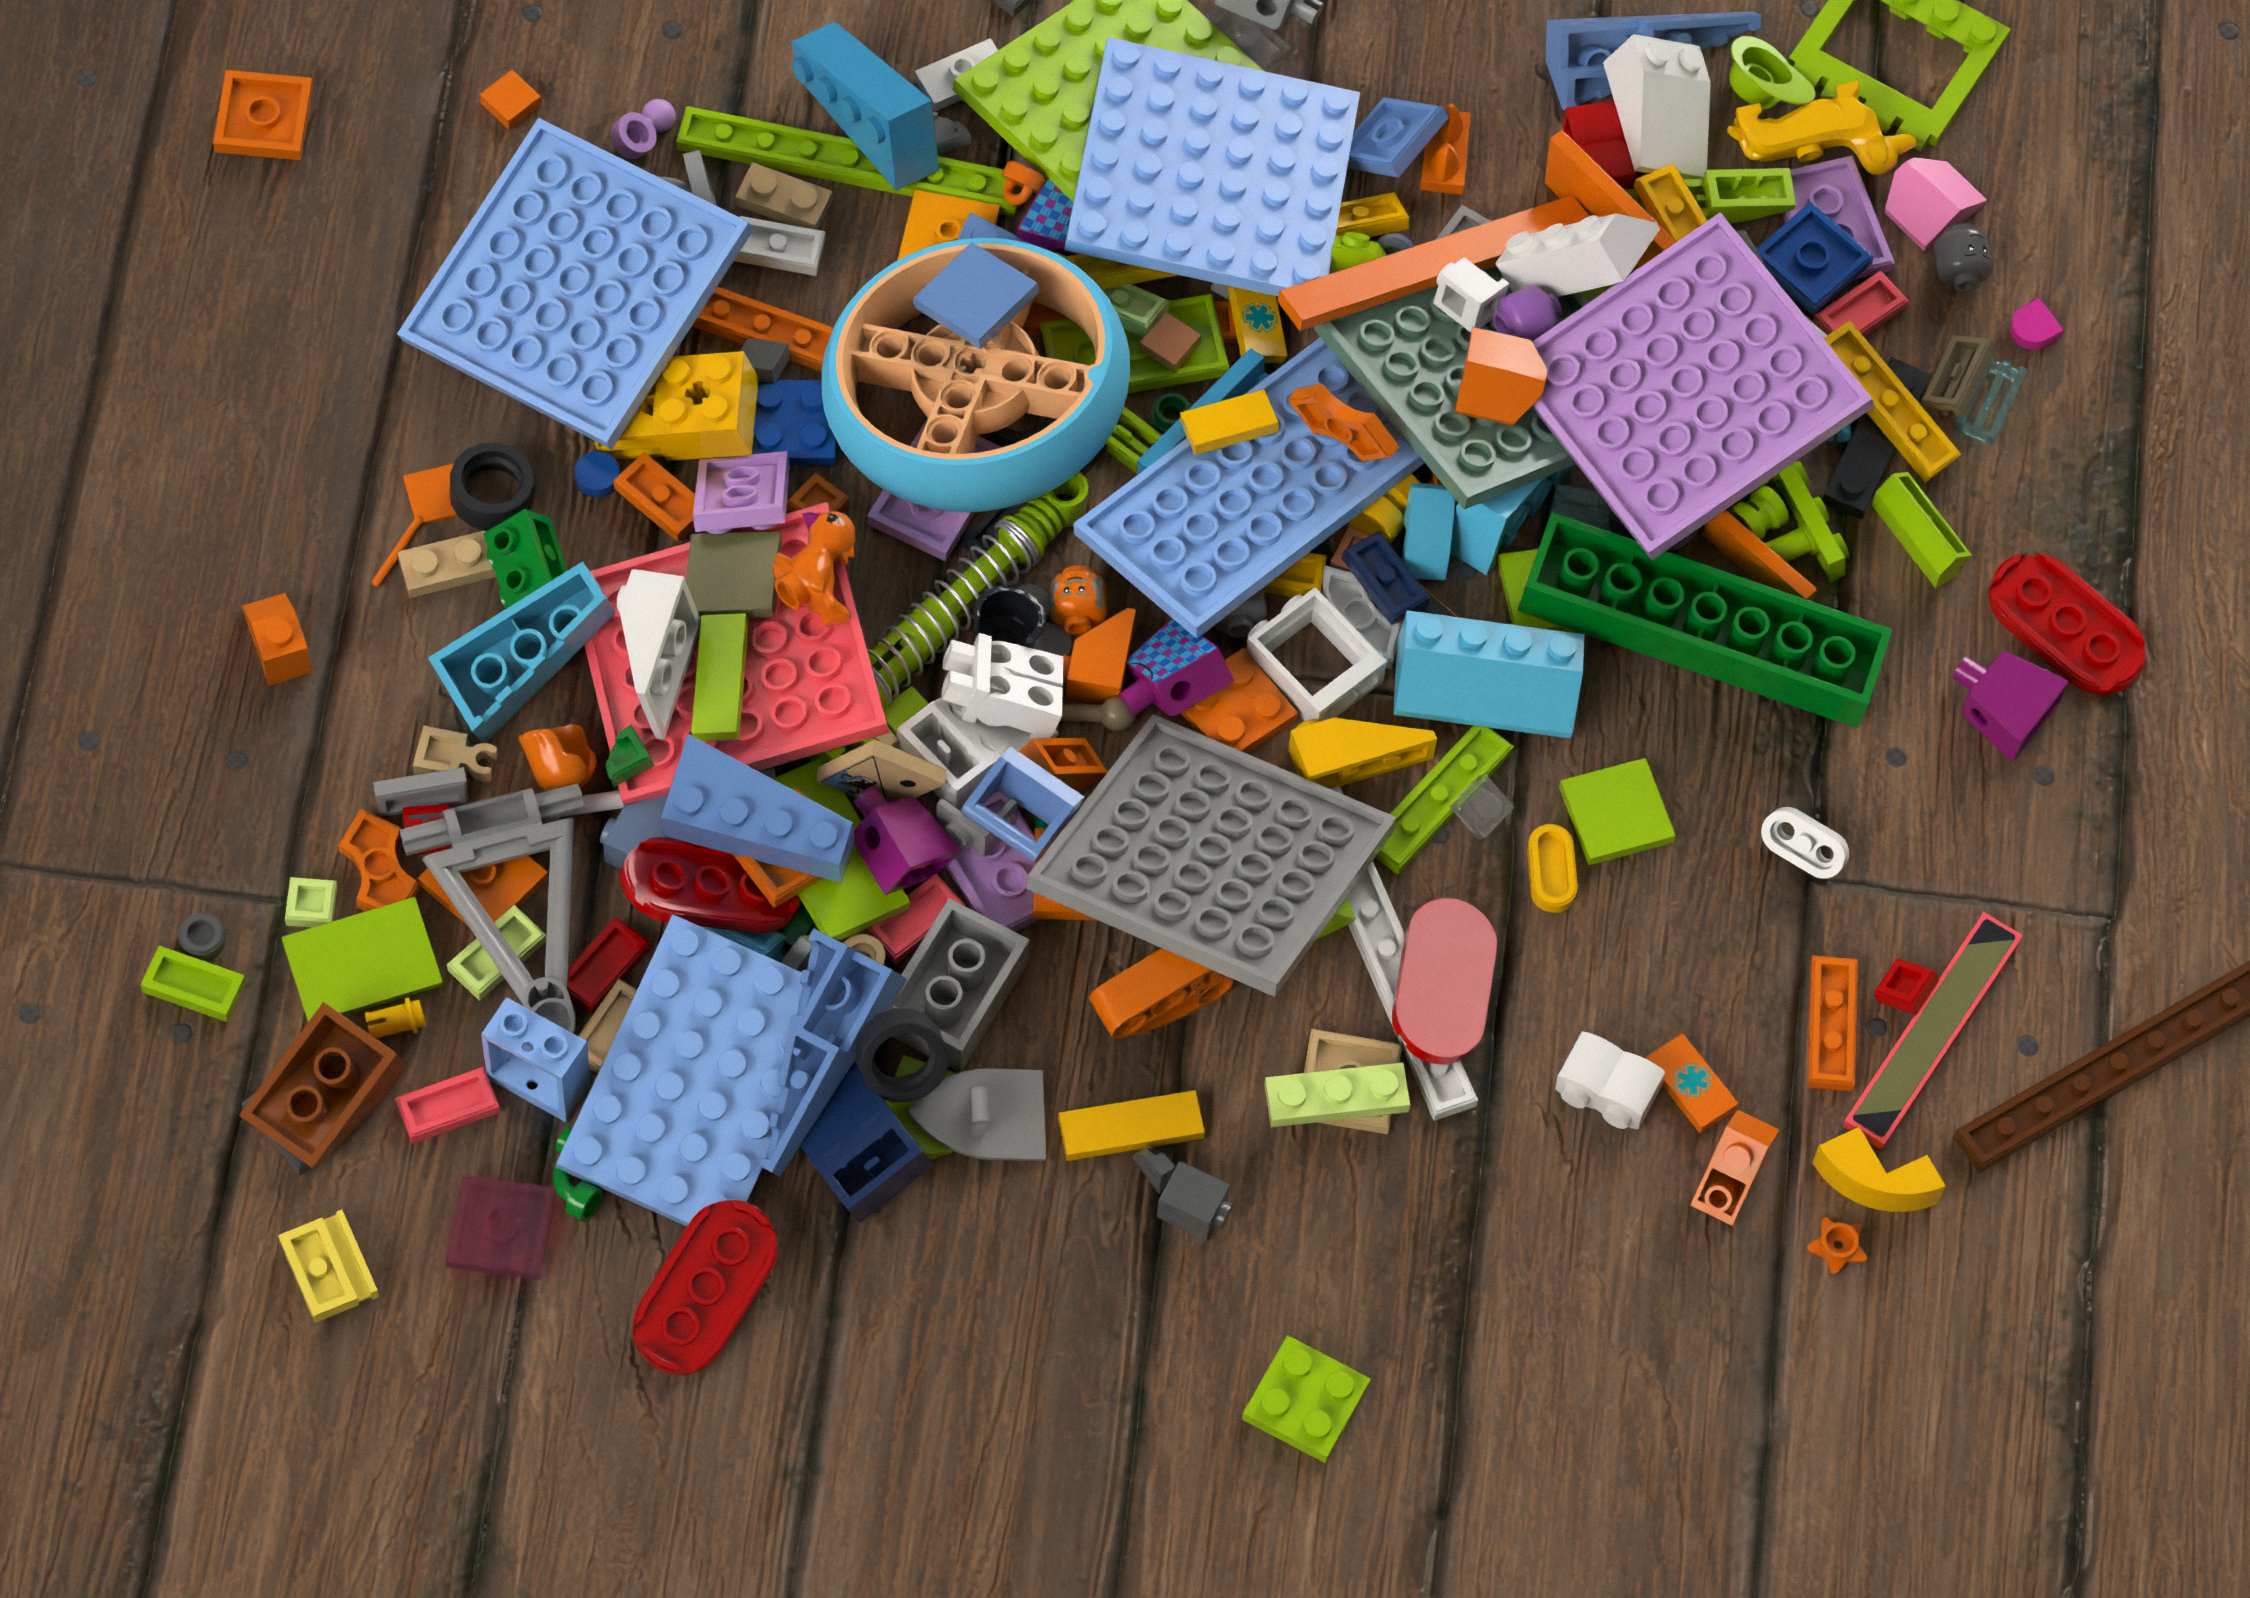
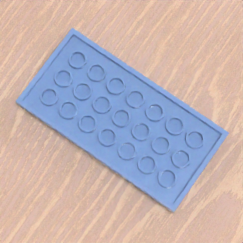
M1321 337L1246 393L1265 390L1279 422V432L1194 455L1186 438L1073 523L1075 536L1196 639L1425 463ZM1323 383L1331 394L1347 406L1361 412L1375 413L1400 447L1391 457L1361 461L1351 449L1338 440L1323 434H1313L1290 404L1288 398L1297 388Z

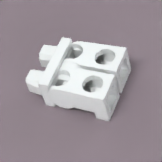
M981 633L978 634L973 645L955 640L950 641L943 657V669L949 672L943 683L941 700L961 705L963 721L975 723L978 718L988 726H1010L1030 732V740L1032 738L1052 737L1062 717L1063 656L1004 641H992V636Z

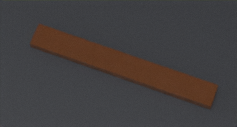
M2250 961L1955 1130L1953 1138L1976 1170L1981 1173L2250 1017Z

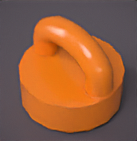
M1010 160L1001 174V177L1007 180L1003 188L1004 199L1011 205L1025 203L1030 198L1032 192L1038 194L1046 181L1045 176L1023 164ZM1016 185L1022 188L1019 194L1013 193Z

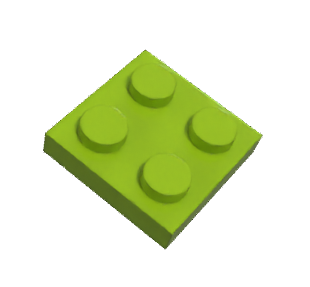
M1287 1335L1246 1406L1242 1420L1326 1464L1369 1388L1371 1378Z

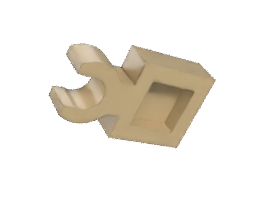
M423 726L412 765L413 773L425 774L464 767L465 771L469 772L475 780L489 782L492 780V769L482 767L477 763L484 758L497 760V747L489 743H480L469 747L468 734Z

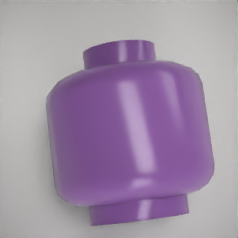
M1529 285L1499 300L1497 312L1493 314V322L1497 333L1529 339L1533 342L1558 324V318L1562 316V309L1553 293L1546 294L1542 288L1536 285Z

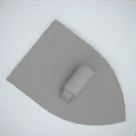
M989 1068L963 1071L943 1079L939 1086L927 1096L917 1099L907 1111V1114L914 1123L929 1137L944 1147L962 1155L987 1160L1046 1161L1043 1070Z

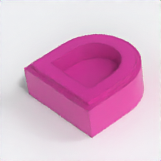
M2040 298L2019 308L2014 313L2010 324V335L2013 341L2020 347L2029 350L2041 349L2062 337L2064 329Z

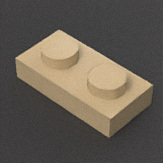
M753 162L735 196V205L788 225L815 230L819 229L832 202L831 190Z
M485 530L397 552L409 598L497 577L487 559L488 547L483 535Z

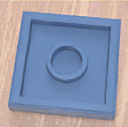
M1383 97L1353 132L1347 169L1399 178L1448 120L1449 116L1442 106Z
M971 242L913 298L917 310L977 348L982 349L1040 292L1036 281Z

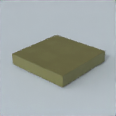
M779 531L691 534L686 584L700 618L701 615L746 613L748 618L775 617L777 592L774 583L777 579L772 575V566L775 564L773 558L779 552L781 553L782 537Z

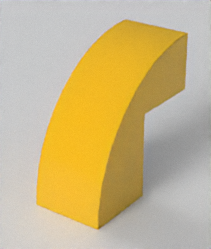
M1860 1127L1820 1144L1812 1162L1824 1180L1843 1196L1863 1206L1882 1211L1908 1212L1931 1207L1939 1203L1946 1187L1928 1155L1886 1173Z

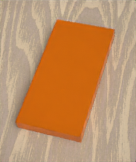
M1560 130L1550 138L1544 183L1560 199L1573 195L1589 216L1596 215L1599 218L1618 213L1657 223L1660 230L1633 268V271H1636L1677 242L1570 136Z

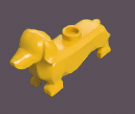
M1858 80L1836 85L1837 97H1833L1832 100L1819 99L1812 101L1779 119H1759L1758 116L1762 113L1760 103L1737 108L1734 126L1727 128L1728 134L1738 140L1744 155L1751 160L1771 162L1797 156L1798 161L1809 162L1821 157L1824 149L1846 146L1855 152L1862 166L1868 173L1873 175H1882L1893 170L1896 167L1898 156L1917 146L1916 139L1909 134L1884 136L1882 134L1875 112L1858 101L1857 95L1860 91Z

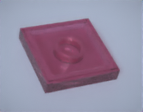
M463 1175L446 1256V1267L540 1281L556 1199L555 1187Z

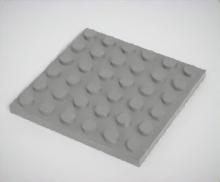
M1153 714L1028 874L1026 889L1276 997L1395 830L1397 817Z

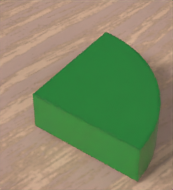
M632 724L623 729L615 738L616 743L612 747L606 762L607 773L613 787L654 766L650 755Z

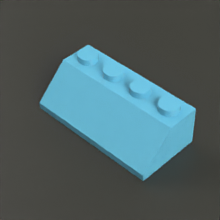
M1407 610L1397 638L1393 715L1571 739L1583 675L1584 634Z

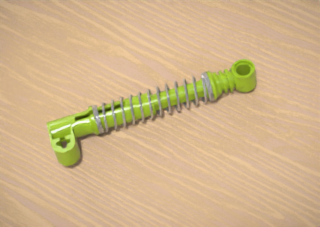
M1078 472L1050 492L1030 500L1014 516H1005L999 520L994 526L996 538L990 535H983L982 537L987 551L980 547L971 546L970 552L975 563L967 558H959L958 563L963 574L955 569H947L946 574L952 585L944 581L935 580L934 585L937 593L940 595L939 597L931 592H923L922 597L924 601L921 604L911 603L910 609L912 612L908 616L899 614L898 620L900 624L896 627L887 626L886 632L888 635L884 639L875 637V647L872 650L868 649L883 709L892 702L893 698H897L899 687H908L910 685L911 676L921 675L923 664H933L935 653L946 651L947 641H957L959 630H968L970 628L971 619H975V617L970 614L969 609L974 604L976 605V600L985 590L992 589L997 582L1003 583L1005 587L1016 584L1019 580V573H1028L1031 567L1035 566L1044 556V548L1055 536L1059 535L1063 528L1074 526L1073 523L1085 515L1089 486L1087 479L1081 472ZM1058 493L1068 494L1074 497V499L1070 501H1063L1058 499L1055 495H1057ZM986 538L995 543L991 548L987 544ZM974 550L979 551L983 555L978 559ZM962 561L968 563L971 567L966 570ZM1019 562L1027 567L1024 570H1019L1016 564ZM1010 570L1016 573L1013 581H1006L1005 575ZM950 572L954 573L959 578L956 581H954L951 577ZM938 584L943 585L947 589L942 593ZM965 616L968 618V623L966 626L961 627L958 619ZM870 738L846 745V753L874 739ZM842 746L834 749L832 752L829 750L808 756L807 758L815 761L822 757L827 763L844 755L845 747Z

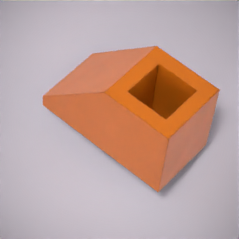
M1737 1110L1722 1134L1690 1206L1733 1226L1780 1130Z

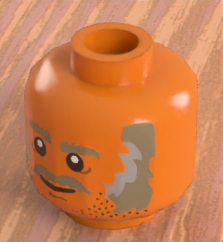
M1075 565L1065 568L1062 573L1058 574L1051 581V620L1055 624L1064 627L1067 633L1078 636L1103 623L1107 618V582L1091 567Z

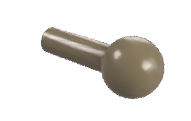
M1112 696L1103 704H1062V717L1059 722H1102L1109 730L1121 732L1131 727L1136 715L1133 716L1128 706L1119 696Z

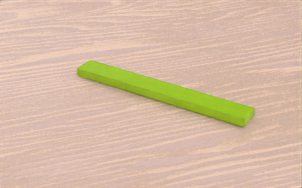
M686 106L676 141L677 150L693 152L700 150L701 155L746 164L753 162L771 169L913 197L916 189L1000 205V215L1015 217L1018 206L1011 205L1004 199L1003 188L1007 181L1001 177L1004 169L938 156V171L896 191L850 138ZM1016 185L1013 193L1019 194L1022 188Z

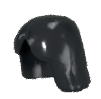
M998 585L992 589L985 590L976 600V605L974 606L973 644L978 634L981 633L992 636V641H1004L1034 648L1037 639L1043 634L1046 627L1045 608L1038 602L1037 598L1022 589ZM1011 617H1016L1023 624L1016 622Z

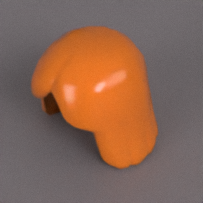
M571 724L552 729H537L519 735V742L526 754L537 784L544 791L577 783L582 788L592 778L597 766V759L594 751L588 746L581 725Z

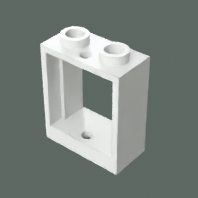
M1316 587L1304 596L1298 594L1292 597L1283 606L1279 615L1271 621L1266 619L1260 621L1251 629L1247 636L1246 651L1255 660L1304 721L1311 719L1323 721L1336 718L1384 681L1387 661ZM1310 622L1353 665L1313 696L1271 654L1273 650Z

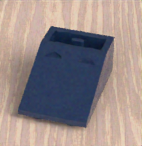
M855 1061L800 1145L830 1188L860 1223L935 1165L887 1102L866 1086L860 1068Z

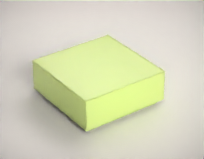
M290 877L285 913L286 926L313 928L333 922L338 888L337 881Z

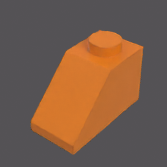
M286 593L242 605V610L268 686L312 673L308 647L296 612Z
M1126 608L1075 639L1072 656L1063 655V682H1067L1066 700L1089 704H1103L1108 698L1118 696L1122 692L1127 669L1126 662L1130 654L1134 634L1136 609Z
M1032 738L1019 751L1077 792L1103 779L1108 773L1086 738Z

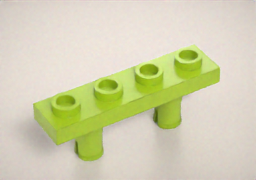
M1798 460L1769 479L1778 487L1798 524V528L1765 544L1786 562L1807 553L1815 555L1830 583L1845 576V558L1849 557V552L1842 536L1839 533L1832 535L1826 524L1829 521L1827 509L1819 496L1812 498L1806 487L1810 484L1809 478L1802 463Z

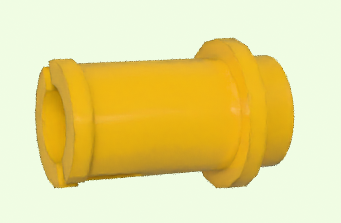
M408 997L405 998L404 1004L373 1012H365L366 1022L369 1025V1034L376 1039L409 1030L416 1034L419 1033L418 1028L426 1026L419 999L410 1001Z

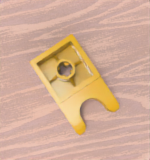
M744 351L672 356L613 449L596 441L595 446L598 451L606 452L615 459L638 458L643 452L650 457L664 456L667 461L752 455L759 377Z

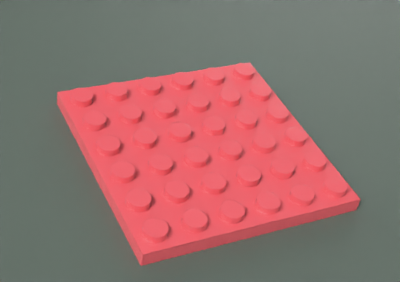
M825 502L787 513L785 523L777 524L770 529L757 530L750 526L732 529L726 533L779 531L782 537L781 553L792 559L794 555L806 548L808 543V529L802 514L807 512L822 514L830 512L828 503ZM690 542L590 571L616 611L584 644L609 750L611 752L612 747L616 743L615 738L632 724L654 764L653 767L618 785L623 805L669 794L687 734L692 736L700 632L665 739H656L636 694L621 616L617 609L618 592L622 585H627L632 569L684 576L686 581ZM840 560L833 563L835 575L833 594L836 600L850 611L851 617L848 623L842 625L833 624L826 627L820 614L812 613L806 604L798 610H793L780 599L778 594L775 617L748 618L749 629L740 739L703 741L704 743L756 771H760L890 733L846 567Z

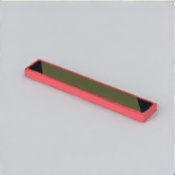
M1983 912L1917 1015L1913 1017L1844 1120V1128L1851 1131L1860 1127L1867 1141L1883 1150L2020 944L2023 937L2022 934Z

